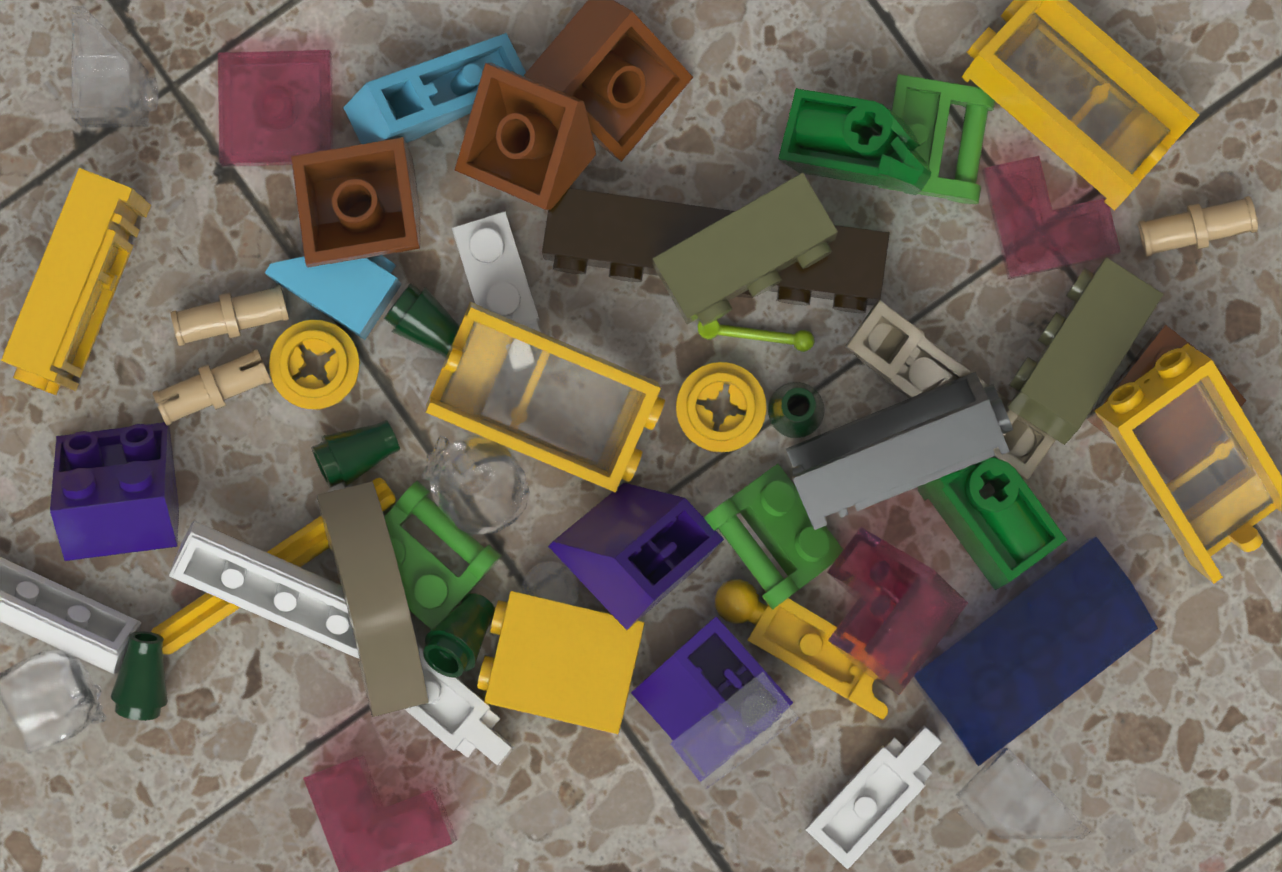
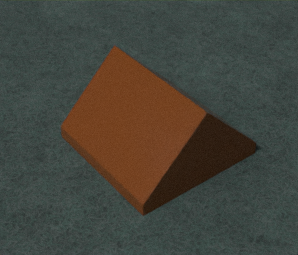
M485 63L455 171L542 209L552 210L597 155L584 101L493 63Z

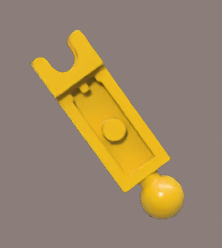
M731 579L723 583L716 592L715 608L719 616L725 621L733 624L749 621L756 625L747 641L881 720L887 716L888 707L874 696L872 692L873 682L881 675H887L895 680L904 681L911 674V670L789 598L772 610L769 605L766 606L759 601L756 588L748 581L742 579Z

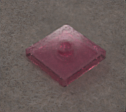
M330 50L218 53L219 164L222 167L292 165L291 156L333 149L332 53Z

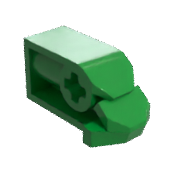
M795 89L778 159L798 173L891 188L911 195H917L922 191L932 173L927 163L915 150L920 144L913 131L899 116L883 104L873 100Z
M988 458L918 487V492L925 501L927 499L930 500L995 590L1014 580L1067 541V538L1017 470L1001 459ZM990 483L994 487L995 492L985 500L980 495L979 490L984 485Z

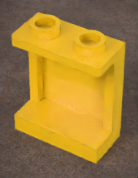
M510 591L508 602L497 601L490 633L500 635L495 658L484 656L477 689L487 691L484 703L619 734L645 622L637 621L626 630L612 614Z

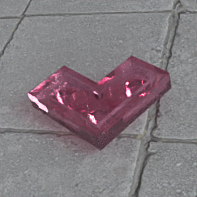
M1039 156L983 169L982 174L1008 280L1111 257L1121 252L1110 206L1104 202L1107 198L1052 210Z

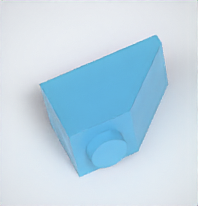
M383 255L307 268L305 257L303 256L271 263L265 271V274L273 281L364 340L402 285L398 278L391 274L396 265Z

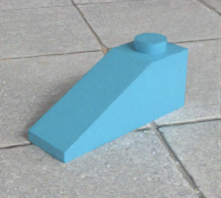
M507 33L366 82L343 108L361 144L401 137L408 143L471 113L485 63H493L524 76L526 71Z

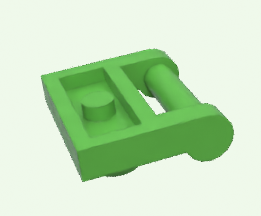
M898 74L891 111L899 116L913 131L920 144L915 150L924 159L932 172L930 179L918 194L944 198L964 204L979 203L981 186L976 183L988 111H993L995 107V100L980 87ZM950 104L966 108L954 179L939 177ZM879 187V188H883V189L896 190V189H891V188Z
M779 464L773 466L704 517L714 531L719 529L766 593L762 597L772 610L846 554L826 526L816 530L813 529L796 486ZM739 513H741L788 577L783 578L737 517Z
M417 480L405 491L384 518L397 560L409 610L432 630L459 606L502 555L490 544L484 548L427 497L430 491ZM412 514L469 564L460 577L454 574L402 527Z

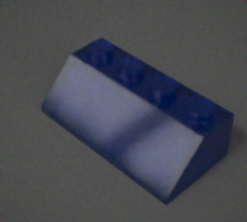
M1094 536L1075 547L917 668L909 677L975 764L980 766L1152 634L1158 627L1130 579L1099 539Z

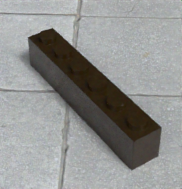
M569 188L552 210H548L542 255L544 260L554 261L553 270L586 274L587 266L610 269L609 278L642 282L643 274L658 276L653 267L654 257L735 211ZM834 225L838 233L836 239L828 243L832 252L807 268L802 269L797 261L778 272L782 281L768 291L777 292L776 301L807 306L810 305L811 297L833 300L832 308L835 310L850 313H866L867 305L874 306L878 300H881L890 232ZM749 290L736 296L744 298H753Z

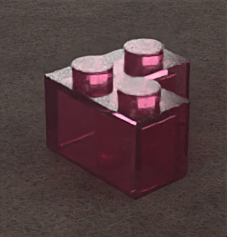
M862 527L859 528L827 571L835 581L857 600L828 641L862 672L898 695L902 693L968 604L934 569Z
M364 755L303 778L339 872H382L457 841L437 787L384 808Z

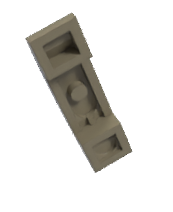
M880 300L875 303L845 345L858 359L907 398H912L972 373L925 338L924 332ZM979 378L983 388L989 386V384ZM997 391L1013 430L1003 434L1010 452L1001 455L997 447L993 449L995 453L993 457L1008 462L1023 479L1028 480L1056 439L1008 409L1007 407L1012 400L1007 399Z
M373 481L318 494L317 500L330 551H333L360 658L358 663L372 717L429 703L401 575Z

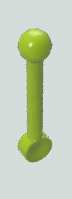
M717 320L705 326L700 321L698 323V333L706 340H712L718 335L790 344L794 345L801 352L810 350L815 343L813 334L808 330H799L792 334L719 324Z

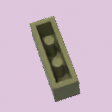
M801 173L654 257L653 267L686 324L688 325L699 318L702 325L705 326L730 312L733 308L729 300L749 290L752 297H756L779 284L782 278L778 272L798 261L802 269L828 256L832 252L828 243L836 239L838 231L804 173Z
M1107 257L1094 273L1084 268L1066 295L1074 301L1065 317L1056 312L1038 338V341L1046 346L1037 361L1027 357L1011 380L1009 386L1016 389L1017 393L1007 408L1065 445L1080 429L1164 294Z

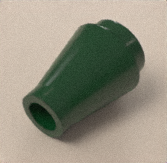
M412 283L406 287L384 317V320L394 326L393 333L432 350L445 358L459 329L458 323L426 287L421 291Z
M801 382L787 383L773 393L768 405L769 419L773 427L784 436L790 438L806 437L816 431L822 423L824 403L820 394L810 385ZM792 398L797 400L804 399L808 404L807 413L803 416L791 414L788 410L787 402Z
M387 420L375 425L322 436L323 442L311 447L316 463L329 488L341 483L344 487H347L389 455L400 451L397 438Z
M476 593L468 594L455 610L426 635V646L423 650V656L428 665L436 672L455 678L475 666L489 623L495 612L494 605L486 597Z
M144 631L133 632L129 635L128 647L110 696L115 702V712L119 716L131 720H153L160 716L161 707L167 704L162 652L164 639L161 635Z

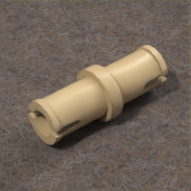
M1250 196L1206 208H1201L1199 203L1187 206V212L1138 222L1141 244L1146 257L1195 245L1197 250L1209 247V241L1247 232L1254 233L1258 230L1257 216Z
M281 285L275 286L272 289L233 298L229 292L219 295L220 301L170 312L179 346L228 334L231 339L241 336L240 330L275 321L289 320Z
M254 349L249 354L213 369L210 368L209 364L198 368L200 374L152 393L156 403L159 405L158 409L162 418L168 426L178 419L212 405L215 410L226 406L224 400L264 383L268 384L271 382V379L258 349Z

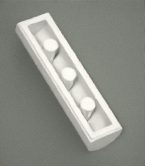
M193 521L174 559L169 573L170 577L360 659L340 584L199 522Z
M0 557V622L114 675L119 672L128 647L129 635L133 632H139L142 622Z

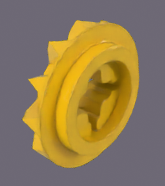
M323 320L298 322L286 329L273 345L269 359V371L272 382L280 395L297 407L321 410L341 403L357 383L360 359L356 346L350 336L333 323ZM302 345L317 356L336 351L324 365L327 372L326 377L330 381L329 384L326 385L323 380H319L313 374L305 378L302 376L295 381L294 378L300 375L301 370L307 365L303 358L305 354L300 349Z
M727 362L710 363L692 372L683 382L676 401L677 419L688 439L699 447L710 452L736 451L751 442L761 430L766 416L765 394L758 380L743 367ZM724 384H728L729 404L738 407L740 411L746 412V415H728L725 417L723 424H720L718 432L713 431L715 423L712 421L713 412L705 409V406L696 403L697 400L703 402L716 400L719 392L723 391Z

